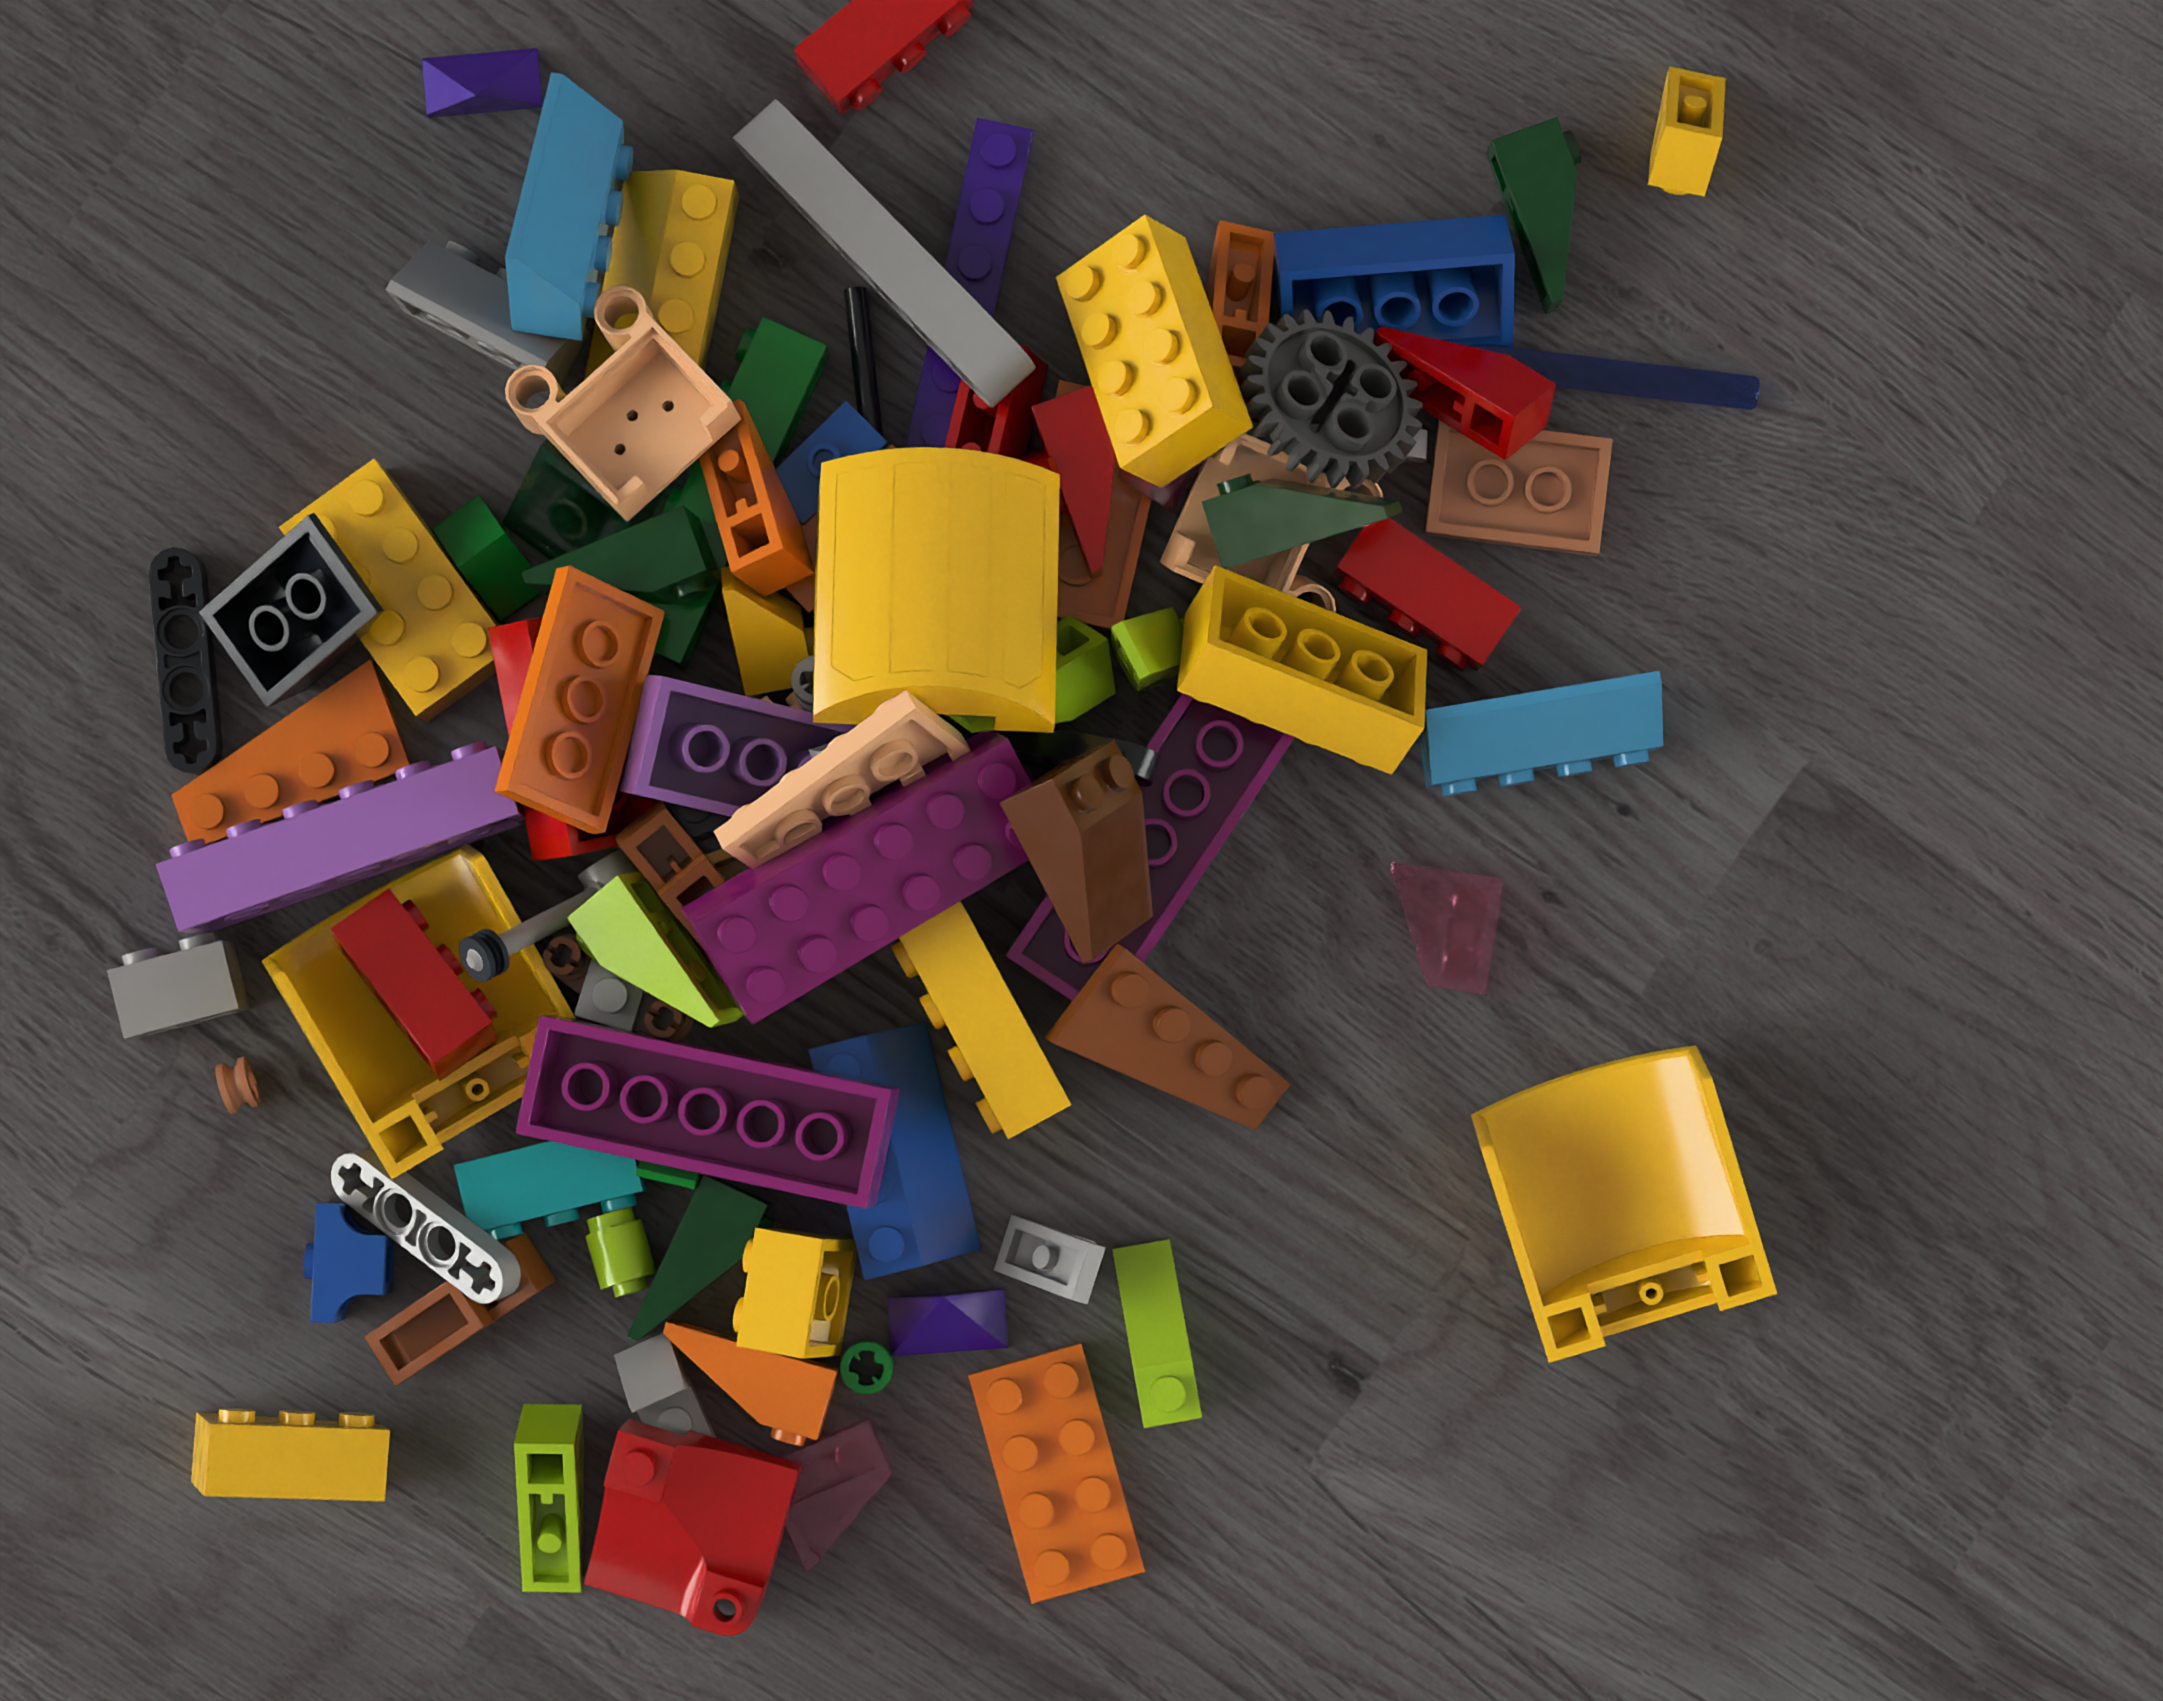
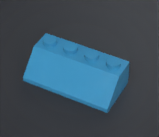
M551 72L505 255L512 331L582 341L587 318L595 319L594 307L601 295V283H596L598 271L608 272L610 266L612 237L607 236L609 225L618 226L620 223L623 192L618 191L620 180L629 181L633 165V146L624 145L622 119L565 75Z
M1660 671L1425 710L1424 730L1418 737L1426 788L1441 787L1442 796L1446 797L1477 791V780L1498 777L1500 787L1535 781L1533 771L1556 767L1557 777H1567L1592 772L1591 761L1613 758L1615 768L1650 762L1648 752L1655 751L1663 746L1662 681Z

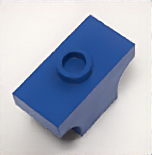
M847 401L775 469L798 520L803 525L817 514L822 462L865 452L884 450L888 446L887 441Z
M345 1202L316 1203L314 1243H307L303 1262L305 1279H312L310 1322L336 1323L345 1320L348 1306L359 1295H385L393 1292L395 1241L385 1233L370 1232L362 1228L355 1221L351 1207Z

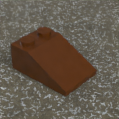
M1115 739L1061 763L1000 802L1083 964L1098 957L1153 917L1142 791L1134 777L1131 764L1123 756Z

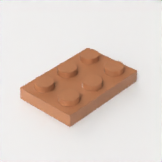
M1438 419L1424 535L1597 556L1600 552L1613 439L1542 430L1508 459L1503 460Z

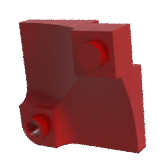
M628 1419L617 1432L605 1476L602 1509L584 1584L675 1612L687 1618L691 1622V1626L718 1635L734 1636L742 1633L754 1621L762 1606L802 1464L692 1430L684 1436ZM728 1599L733 1602L736 1607V1614L726 1615L722 1613L717 1605L718 1600Z

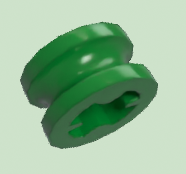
M862 1340L853 1344L844 1353L840 1363V1375L845 1385L852 1391L862 1395L874 1394L882 1390L890 1381L894 1371L893 1358L889 1350L881 1343L873 1340ZM861 1351L874 1352V1362L882 1364L884 1367L881 1378L876 1374L872 1376L874 1383L865 1384L860 1382V1373L856 1370H851L850 1363L853 1356L860 1360L862 1358Z

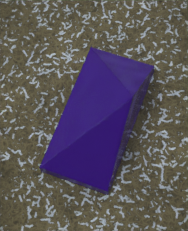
M537 48L422 58L428 118L543 107L539 52Z
M1004 1289L887 1297L891 1356L1008 1348Z

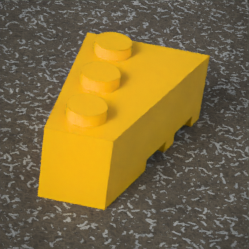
M220 1408L219 1413L196 1412L191 1483L203 1496L385 1502L390 1429L382 1424H374V1414L339 1413L338 1421L315 1420V1412L301 1410L279 1411V1417L255 1416V1410L243 1408Z

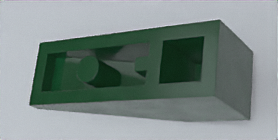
M1557 117L1491 140L1486 152L1545 314L1556 311L1564 296L1577 179V168L1575 165L1581 163L1580 151L1573 133L1570 130L1563 132Z
M1250 473L1218 483L1217 488L1220 495L1202 501L1222 568L1224 569L1375 523L1403 512L1399 500L1273 478L1254 484Z
M684 505L521 572L524 582L543 595L550 594L556 568L570 565L647 603L670 604L674 602L675 605H686L696 602L708 594L707 588L722 582L699 517Z
M703 1174L627 1336L636 1341L642 1339L743 1260L745 1246L750 1238H754L755 1228H773L775 1219L767 1216L772 1203L718 1177Z

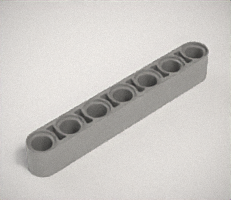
M774 99L732 137L733 142L752 165L989 407L993 408L1036 369L1035 364L1021 346L779 101Z

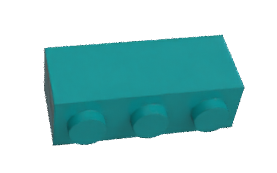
M552 1141L454 1165L466 1218L483 1231L486 1230V1233L495 1240L522 1234L521 1221L543 1216L545 1227L578 1220L580 1216L577 1207L600 1202L603 1213L637 1205L635 1193L649 1190L647 1179L636 1176L640 1160Z

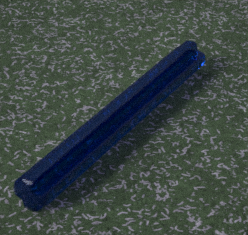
M1483 343L1476 346V348L1510 355L1556 383L1557 388L1742 410L1755 409L1760 393L1759 378L1753 375Z

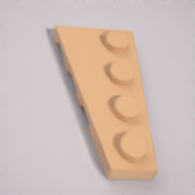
M905 690L897 697L883 702L874 714L851 731L834 738L825 750L802 767L785 774L776 786L753 803L739 808L732 815V818L717 828L714 833L724 851L750 868L755 869L821 833V821L827 817L847 814L852 816L872 805L869 796L875 791L898 779L903 787H906L926 776L922 769L923 765L947 752L952 761L971 752V749L962 733Z

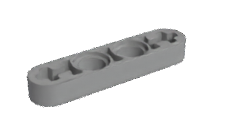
M362 1148L338 1157L334 1162L331 1180L332 1186L340 1199L470 1299L480 1304H489L513 1294L518 1288L521 1278L520 1266L516 1257L509 1249L407 1172L391 1179L372 1148ZM358 1166L362 1169L361 1173L357 1170ZM361 1181L365 1182V1183L367 1184V1186H364V1187H363V1186L360 1184ZM398 1194L405 1196L411 1204L412 1219L409 1224L403 1222L396 1212L395 1201ZM441 1226L447 1228L455 1239L456 1248L452 1257L445 1254L438 1243V1232ZM489 1264L492 1267L489 1271L484 1265ZM490 1277L496 1282L495 1284L491 1285L489 1282Z

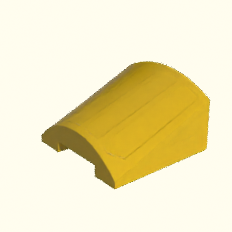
M937 447L877 450L821 463L815 529L813 723L859 725L874 714L883 702L895 698L907 690L936 714L993 717L994 730L1054 733L1060 474L1025 461L998 454Z
M469 844L443 854L373 890L309 928L262 960L273 982L391 1179L443 1150L442 1143L523 1097L540 1015H558L576 1019L551 973L545 967L543 959L534 944L510 955L508 969L486 982L475 980L466 971L459 954V945L464 938L482 929H490L499 935L522 923L484 855ZM388 888L401 904L410 899L417 906L430 927L423 933L435 948L444 943L451 950L464 970L457 977L469 992L478 987L498 1014V1017L492 1020L498 1041L441 1081L437 1079L340 952L330 930Z
M1696 1045L1644 1053L1578 1070L1522 1090L1471 1114L1484 1161L1549 1363L1604 1347L1606 1345L1603 1337L1717 1303L1719 1310L1723 1311L1777 1294L1715 1085Z

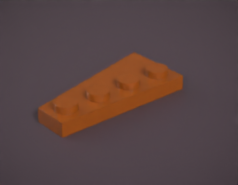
M1119 944L1115 945L1044 1037L1053 1044L1253 1130L1258 1128L1291 1085Z

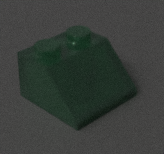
M547 439L540 445L502 524L552 560L651 519L667 487L626 522Z

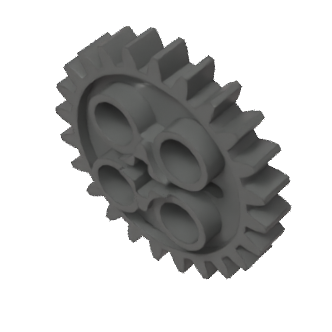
M1308 309L1303 310L1296 320L1288 314L1283 315L1276 326L1269 323L1260 336L1255 339L1245 353L1247 359L1240 367L1238 374L1245 379L1239 388L1243 398L1250 400L1246 406L1249 416L1260 421L1252 435L1254 437L1269 436L1273 441L1267 451L1269 456L1277 455L1283 451L1289 456L1286 470L1291 472L1301 463L1307 467V479L1311 483L1322 472L1326 473L1331 488H1336L1346 477L1352 488L1356 489L1366 478L1373 484L1377 483L1386 472L1393 473L1405 459L1406 455L1417 443L1413 437L1422 428V423L1414 417L1422 409L1423 403L1409 397L1418 386L1417 381L1401 379L1400 373L1408 365L1407 362H1391L1387 355L1391 351L1392 346L1389 343H1384L1378 347L1372 343L1374 329L1371 327L1366 329L1361 335L1354 332V322L1350 316L1346 318L1341 326H1337L1334 323L1331 312L1325 310L1317 322ZM1345 365L1351 368L1349 378L1328 408V414L1319 424L1316 432H1312L1309 429L1312 419L1331 393L1333 383L1340 376Z

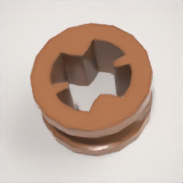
M247 1056L237 1058L236 1065L233 1067H229L226 1063L216 1065L215 1072L218 1088L224 1105L230 1114L239 1113L241 1106L244 1104H249L252 1108L261 1106L262 1098L254 1068Z

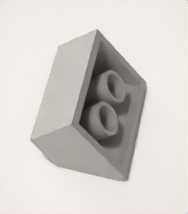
M428 240L390 280L385 290L405 313L514 371L527 365L543 366L552 372L560 386L590 333L585 326L583 339L580 341L512 331L506 269L499 268L496 275L476 265L480 259L479 256L453 241H448L446 247L443 248Z

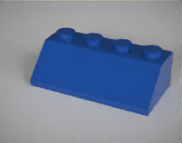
M1505 215L1274 233L1278 322L1285 314L1296 320L1302 311L1307 309L1317 322L1325 310L1331 312L1334 323L1337 326H1341L1348 316L1352 317L1354 332L1359 335L1369 327L1374 329L1375 334V331L1383 326L1493 352L1513 350L1515 252Z
M926 1022L808 1049L813 1070L900 1088L877 1204L867 1209L846 1205L864 1280L928 1265L982 1249Z

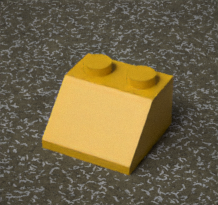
M755 1228L754 1238L748 1240L743 1254V1270L745 1273H748L744 1297L738 1300L733 1315V1328L735 1332H738L736 1347L802 1359L840 1356L857 1256L855 1239L778 1228Z

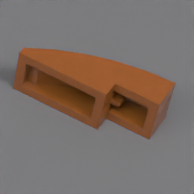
M659 800L618 833L615 839L623 852L657 891L659 897L702 947L681 908L725 883L727 880L663 801Z
M525 1232L502 1244L516 1257L520 1266L521 1278L519 1286L513 1294L489 1304H480L446 1281L364 1336L395 1386L415 1375L556 1282V1279ZM489 1264L484 1265L489 1271L492 1267ZM490 1277L489 1282L491 1285L495 1284L496 1282Z

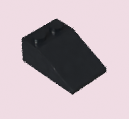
M312 513L307 515L201 609L199 614L268 708L308 690L344 659L382 614L384 609L317 515Z

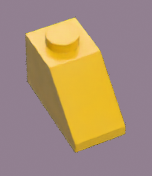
M1669 66L1650 153L1648 185L1660 187L1665 192L1674 195L1689 193L1705 197L1723 137L1726 78Z
M730 566L722 567V593L745 696L792 688L791 674L795 666L804 658L814 655V626L806 628L801 606L777 592L763 597L733 575Z

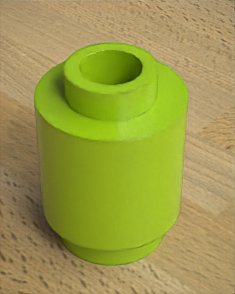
M632 1207L588 1219L587 1224L590 1234L586 1235L585 1238L600 1290L613 1288L615 1298L649 1288L647 1277L656 1274L657 1270L642 1219H635Z

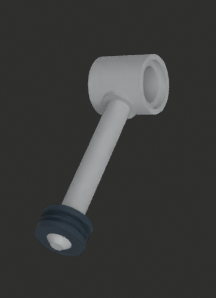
M622 849L609 854L578 875L584 887L583 892L499 935L490 929H482L464 938L459 945V954L463 966L470 976L479 982H486L502 974L509 967L510 955L569 926L571 923L567 917L617 875L638 872V868Z

